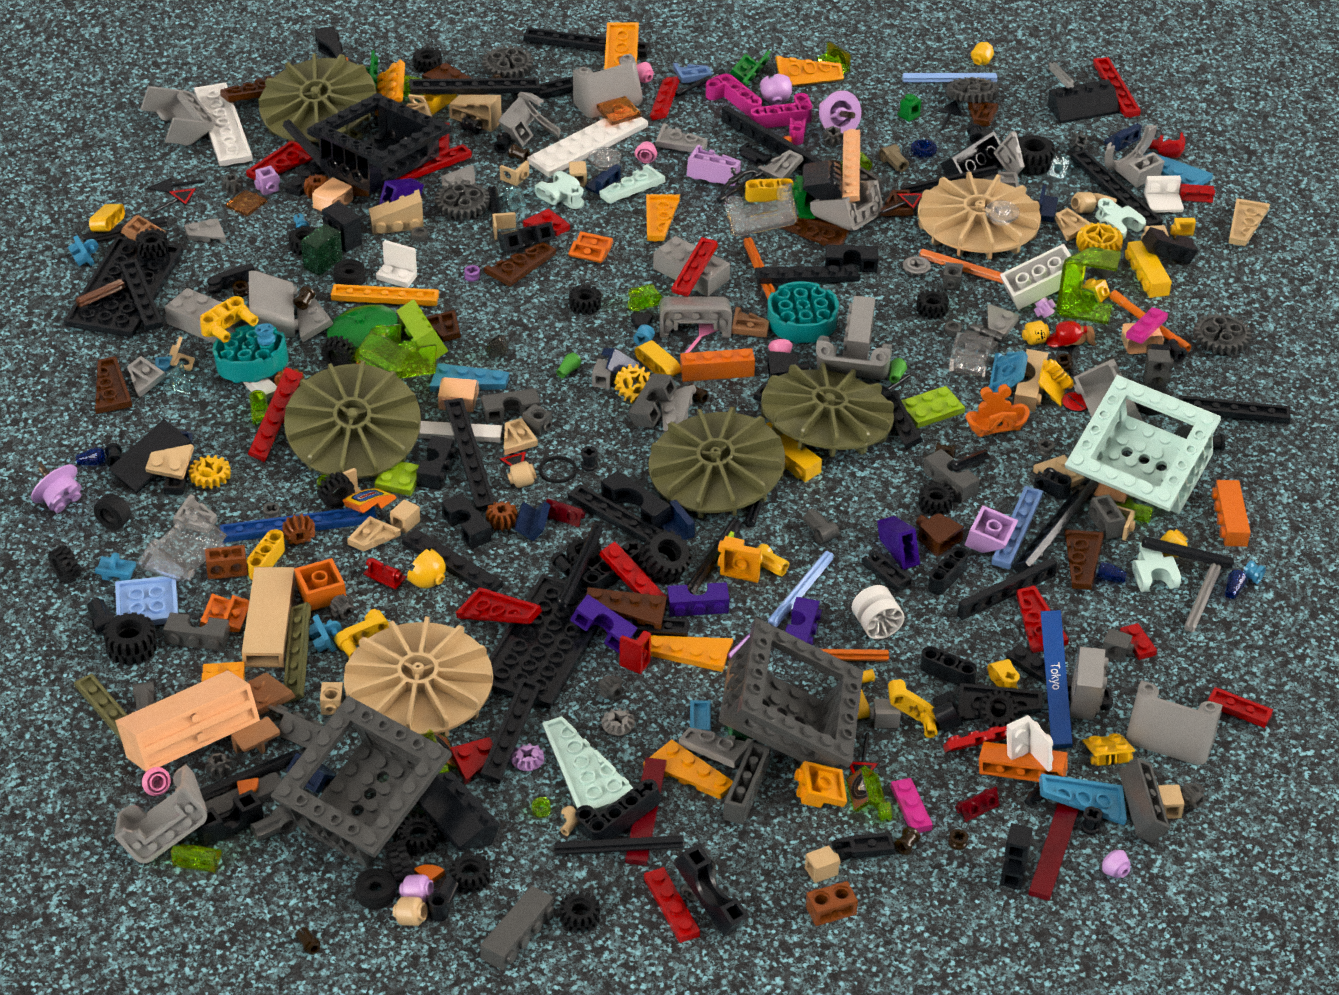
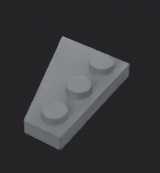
M663 123L656 139L655 147L693 152L697 145H701L702 149L706 150L708 140L692 133H682L679 128L671 129L668 127V124Z

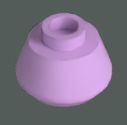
M1123 850L1110 852L1102 862V871L1114 878L1125 877L1130 872L1131 865L1126 852Z

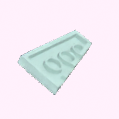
M646 164L643 166V170L632 172L633 175L631 177L625 176L621 179L620 183H613L599 191L600 198L608 203H614L619 199L630 197L635 193L644 192L646 189L665 183V176Z

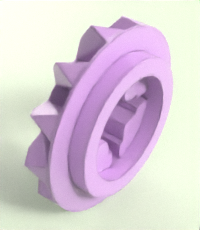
M521 743L520 747H515L511 762L519 770L532 771L538 769L543 764L544 751L540 750L538 745L532 746L529 743L528 746H525Z

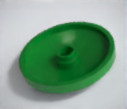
M363 305L338 315L332 321L333 325L327 329L328 339L331 336L334 337V335H338V338L343 336L344 340L348 338V342L353 343L352 347H356L355 351L361 353L376 349L389 342L396 335L399 329V322L396 313L389 307L383 305Z

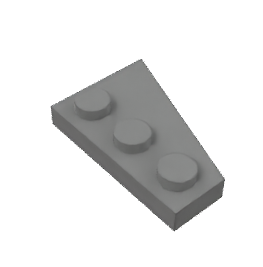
M315 298L310 300L307 309L301 310L297 308L299 333L302 342L333 325L331 318Z
M694 384L677 389L670 401H660L664 433L668 430V423L671 421L678 424L688 419L689 406H692V396L696 393Z
M689 727L679 738L678 744L726 766L735 768L744 757L750 742L754 743V740L748 738L746 741L736 740L735 736L727 735V738L716 736L711 731Z

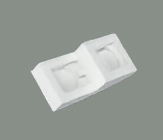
M268 378L261 379L258 382H243L253 395L257 393L263 401L273 397L277 388Z

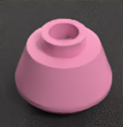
M648 62L639 63L637 70L640 82H650L654 75L651 65Z
M646 141L642 142L635 149V156L643 163H651L656 160L657 151L654 144Z
M786 339L773 340L768 345L769 351L791 353L793 344Z
M161 767L149 769L142 778L143 789L151 796L164 794L171 783L169 773Z

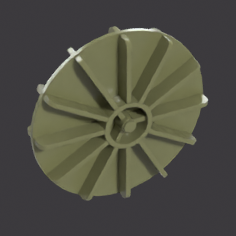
M313 53L312 60L295 65L286 62V69L274 78H267L265 80L266 87L258 103L261 118L272 135H278L289 141L297 142L283 127V122L289 119L310 142L318 141L320 147V140L308 135L307 128L376 93V87L371 75L363 64L357 65L347 61L343 54H339L337 58L317 59L316 53ZM370 113L337 131L351 137L350 130L357 127L363 121H369L371 118Z
M361 360L360 364H345L334 367L330 363L327 364L328 369L314 374L307 380L302 379L300 381V386L286 405L284 427L290 448L308 466L311 472L317 471L330 476V473H341L355 468L357 470V479L371 476L377 479L378 474L393 468L401 461H406V456L410 453L419 437L421 413L415 393L397 377L395 371L388 372L378 367L366 365L364 360Z
M822 362L820 363L819 370H801L797 365L793 364L790 365L788 373L780 376L772 375L769 378L768 384L762 392L761 414L773 425L772 430L777 435L785 434L799 441L798 449L800 450L808 444L829 449L830 457H835L836 450L855 449L862 455L867 452L868 446L886 441L893 426L894 404L892 401H887L881 394L882 386L879 383L869 385L855 378L856 370L854 369L845 375L826 371L825 363Z
M730 407L728 412L703 414L702 409H697V416L683 420L678 424L672 421L668 423V430L657 442L652 443L648 465L653 487L668 501V504L670 501L677 500L683 509L697 512L698 518H703L705 513L731 511L732 516H737V509L744 508L756 501L764 503L767 500V494L783 478L785 451L781 437L765 424L763 417L759 416L755 419L751 416L736 413L735 407Z

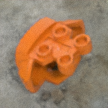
M1007 384L1000 385L998 392H993L989 387L982 388L980 394L984 401L979 404L978 411H970L965 415L969 427L978 437L1011 430L1020 431L1021 427L1027 422L1030 416V410L1027 405L1022 403L1011 405V402L1005 399L1012 393Z

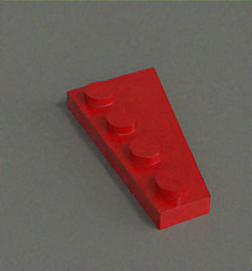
M479 587L455 613L458 619L531 624L542 612L540 605Z
M1007 726L991 727L987 729L988 731L981 733L980 731H973L968 733V736L961 738L960 735L949 737L948 741L943 744L944 751L947 753L982 745L983 742L1007 739Z

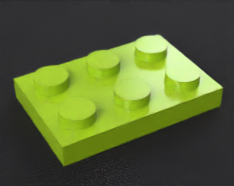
M947 386L901 400L916 428L965 413V406Z

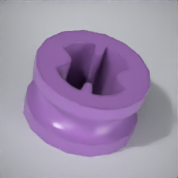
M469 265L465 267L464 277L467 281L474 282L479 280L480 268L478 266Z

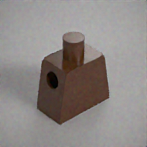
M936 514L929 519L924 515H920L916 520V524L919 526V540L936 557L963 540L964 526L942 514Z

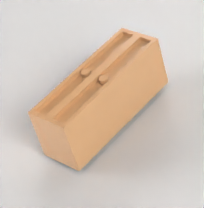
M227 670L115 721L126 757L146 772L153 767H161L259 721L260 718L250 684Z

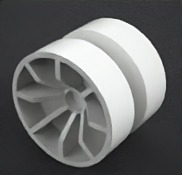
M874 585L861 591L853 600L852 611L866 634L872 639H883L891 636L898 631L904 622L903 611L885 586Z

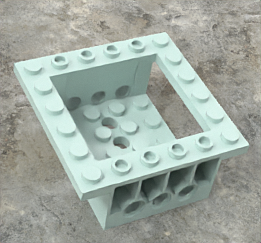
M1116 375L1065 463V468L1166 511L1180 514L1213 455L1212 435L1221 421V416ZM1126 399L1191 424L1194 427L1187 439L1130 417L1127 415ZM1124 451H1131L1132 455L1125 457L1122 453ZM1141 458H1148L1150 460L1146 464L1139 462ZM1158 465H1165L1167 467L1164 471L1156 469Z

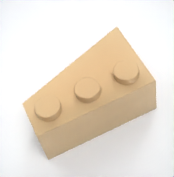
M419 189L406 197L402 195L393 202L387 201L369 208L372 235L409 231L415 227H423L422 199Z

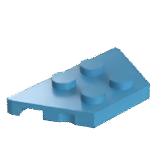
M1000 352L995 353L989 388L993 392H998V387L1002 384H1007L1008 387L1012 388L1024 379L1028 359L1026 352H1007L1004 356Z

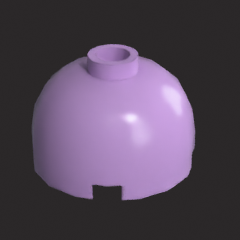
M774 74V77L771 78L769 76L765 77L760 82L762 97L766 102L775 105L786 102L792 94V81L783 74Z

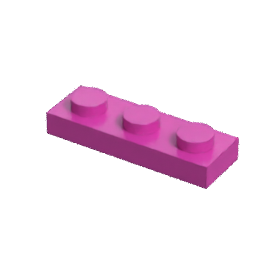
M1152 307L1126 332V338L1142 344L1167 320L1168 313Z
M906 778L892 781L890 788L907 825L915 828L919 833L931 831L933 824L912 779Z

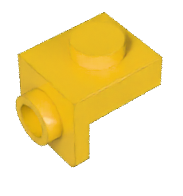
M1174 218V223L1170 227V234L1173 235L1174 239L1177 234L1193 236L1196 225L1195 218Z
M1088 279L1079 288L1081 294H1095L1098 303L1103 302L1110 295L1105 279Z

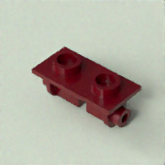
M549 498L546 500L550 504L547 518L579 527L581 519L585 518L586 513L581 508Z
M997 787L986 788L983 792L972 798L957 803L955 809L958 813H963L964 822L1000 806Z

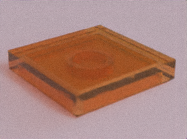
M626 96L597 104V110L611 126L641 117V112Z

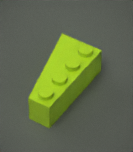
M414 299L396 310L400 316L398 318L399 323L402 327L406 326L405 332L409 338L413 337L410 340L416 348L420 347L418 352L423 359L427 357L431 363L448 352V349Z

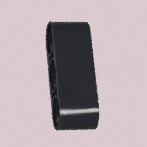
M954 547L930 571L929 592L935 595L943 594L967 569L968 551L965 548Z
M932 646L925 647L922 650L920 669L923 672L959 687L960 683L975 684L977 666L973 662Z

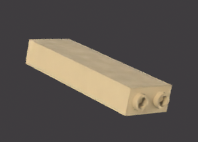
M254 567L242 646V661L245 663V667H284L290 608L293 606L296 584L294 567Z

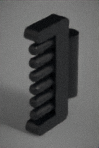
M750 143L739 147L740 156L755 164H758V162L766 164L772 159V154L762 153L759 149L750 146Z

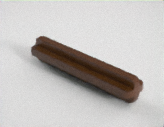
M118 279L75 299L76 304L80 308L124 289L125 283L122 279Z

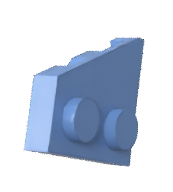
M673 63V69L681 83L688 84L712 75L710 68L706 65L688 64L687 67H678V63Z

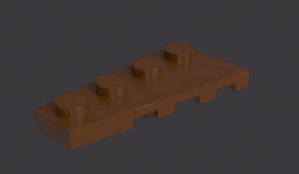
M259 78L255 79V83L245 82L243 86L235 85L221 89L220 96L229 103H234L238 100L248 101L252 98H260L266 87L265 80Z
M1065 529L1072 589L1092 590L1104 533Z
M588 587L586 596L587 594L625 620L628 617L637 620L638 624L646 625L648 623L654 625L655 629L661 630L667 604L666 596Z

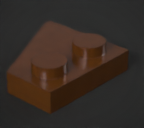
M892 190L890 197L887 198L885 206L881 210L902 202L903 200L897 194H908L910 191ZM907 204L883 214L880 211V216L913 215V209Z

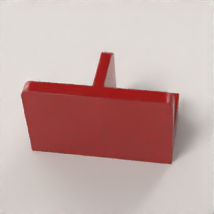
M645 630L637 640L624 635L620 637L619 665L641 674L651 662V633Z

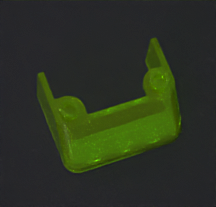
M1089 247L1064 260L1056 309L1060 316L1102 324L1109 323L1112 305L1095 302V293L1092 290L1083 288L1086 266L1117 271L1121 251Z
M401 324L376 325L370 330L355 351L354 360L358 363L364 360L366 365L378 367L388 372L393 370L397 373L399 379L436 373L437 345L417 346L412 341H403L401 344Z

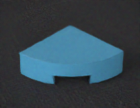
M172 356L156 357L155 366L164 372L172 368V365H170Z

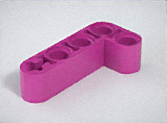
M722 74L706 81V98L708 100H718L725 97L748 117H750L752 108L762 107V99L730 74Z
M805 93L795 94L794 103L755 107L750 111V119L765 128L789 126L790 117L795 120L807 119V123L812 121V103Z

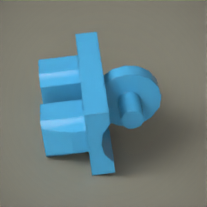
M78 235L74 236L75 243L68 246V249L79 267L86 262L90 266L95 264L90 254L97 251L99 247L97 241L88 239L83 244Z
M114 552L111 557L101 556L99 565L95 568V574H100L102 580L109 581L113 577H118L120 581L131 580L136 562L120 559L119 553Z
M318 614L313 616L315 623L310 625L309 635L313 640L315 648L318 652L327 648L334 652L337 648L331 637H335L341 631V624L338 621L328 620L325 625Z

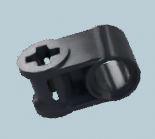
M1047 467L1042 475L1034 479V484L1039 490H1043L1060 500L1069 498L1072 479L1068 475Z

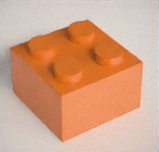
M332 558L294 568L296 587L303 602H308L311 605V611L330 606L332 599L337 595L344 594L346 596L345 583Z

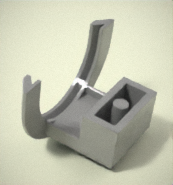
M519 92L517 100L512 103L498 120L503 130L511 136V140L521 147H524L533 136L528 127L533 120L554 136L560 137L561 129L544 118L530 103L531 101L541 106L540 103L544 102L543 99L529 92Z
M1145 126L1144 134L1139 144L1122 159L1113 160L1115 145L1111 146L1112 143H1108L1104 157L1105 166L1109 170H1116L1135 188L1145 184L1147 176H1161L1165 161L1154 152L1143 155L1155 137L1157 126Z

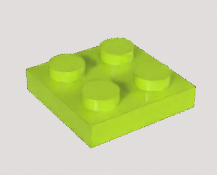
M401 461L393 468L378 475L374 483L375 488L411 496L417 485L416 472L419 465Z

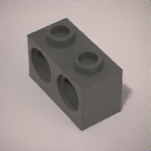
M1148 349L1143 373V384H1157L1166 389L1167 383L1171 381L1169 369H1173L1174 362L1173 358H1170V350Z
M1107 494L1091 498L1089 516L1098 530L1104 533V539L1123 536L1126 519L1111 496Z

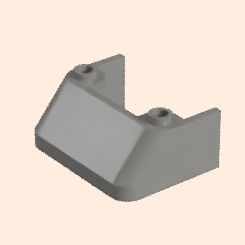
M148 86L140 108L142 111L156 112L162 120H172L165 139L167 143H176L184 146L192 145L212 130L216 122L193 93L185 90Z

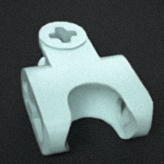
M559 170L553 174V183L541 181L535 185L536 196L552 205L561 202L572 209H579L584 206V200L581 198L584 189L575 177Z
M1102 198L1098 201L1099 210L1096 212V218L1099 220V224L1105 223V225H1111L1112 228L1116 227L1118 231H1121L1123 240L1126 239L1127 228L1135 232L1144 230L1146 226L1145 218L1130 206L1121 208L1108 198Z
M1140 543L1141 552H1139L1137 560H1134L1132 563L1133 574L1140 591L1150 592V586L1154 580L1165 582L1169 589L1179 588L1181 575L1173 556L1163 557L1162 552L1143 548L1141 546L1142 543Z

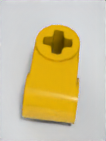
M1009 659L988 664L989 677L997 687L1018 689L1017 682L1020 679V675Z

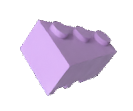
M697 145L688 158L687 176L696 180L703 179L708 180L710 183L717 182L725 185L728 179L734 176L731 174L732 167L736 169V174L740 172L741 161L724 154L722 157L718 156L714 150L710 149L708 152L703 150L701 145Z

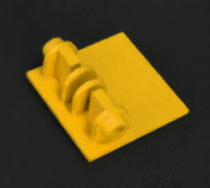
M1043 359L1038 379L1039 386L1061 407L1065 389L1073 387V379L1067 375L1066 371H1063L1064 369L1056 360L1049 359L1046 361Z
M1112 733L1105 737L1090 736L1088 739H1082L1084 745L1093 754V756H1090L1092 765H1106V762L1108 765H1111V761L1114 764H1117V762L1128 763L1130 760H1133L1132 752H1135V749L1121 734Z

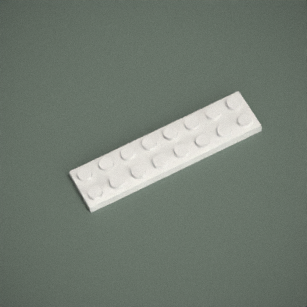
M226 83L194 88L195 96L216 121L214 128L208 134L219 166L253 161L252 153L234 103H229L220 96V90L228 88Z
M626 107L528 156L527 161L547 177H551L555 172L568 168L569 162L582 161L647 128L648 121Z

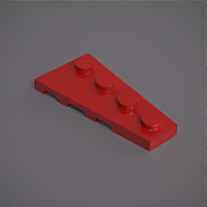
M291 140L248 169L246 176L256 180L255 170L267 166H272L275 172L280 174L308 162L312 158L299 143Z
M1034 585L1018 589L1016 597L1030 651L1037 653L1043 651L1041 611L1051 610ZM1063 631V640L1065 646L1068 645L1069 638Z

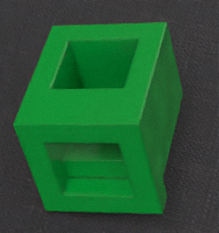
M907 94L901 100L900 111L897 112V115L908 122L919 117L921 99L913 94Z

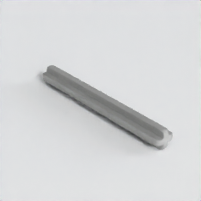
M1056 62L1048 64L1050 66L1049 70L1066 88L1074 87L1072 78Z
M1211 564L1186 620L1185 631L1190 633L1195 631L1219 576L1220 565Z

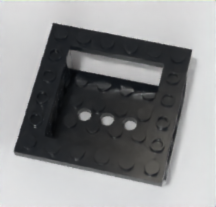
M375 93L307 128L308 135L320 140L321 170L369 193L384 186L385 181L395 180L438 157L439 138L451 133V126L443 121L436 120L380 93ZM378 110L379 134L361 142L337 131L357 119Z

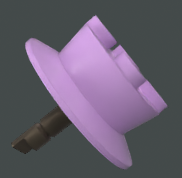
M843 90L833 92L819 105V117L825 130L831 126L841 128V133H843V131L857 128L861 119V106L858 99L852 93Z
M41 461L38 462V471L44 478L36 485L31 494L33 502H46L50 510L59 513L70 502H75L81 497V485L74 480L77 475V468L74 465H64L50 473Z

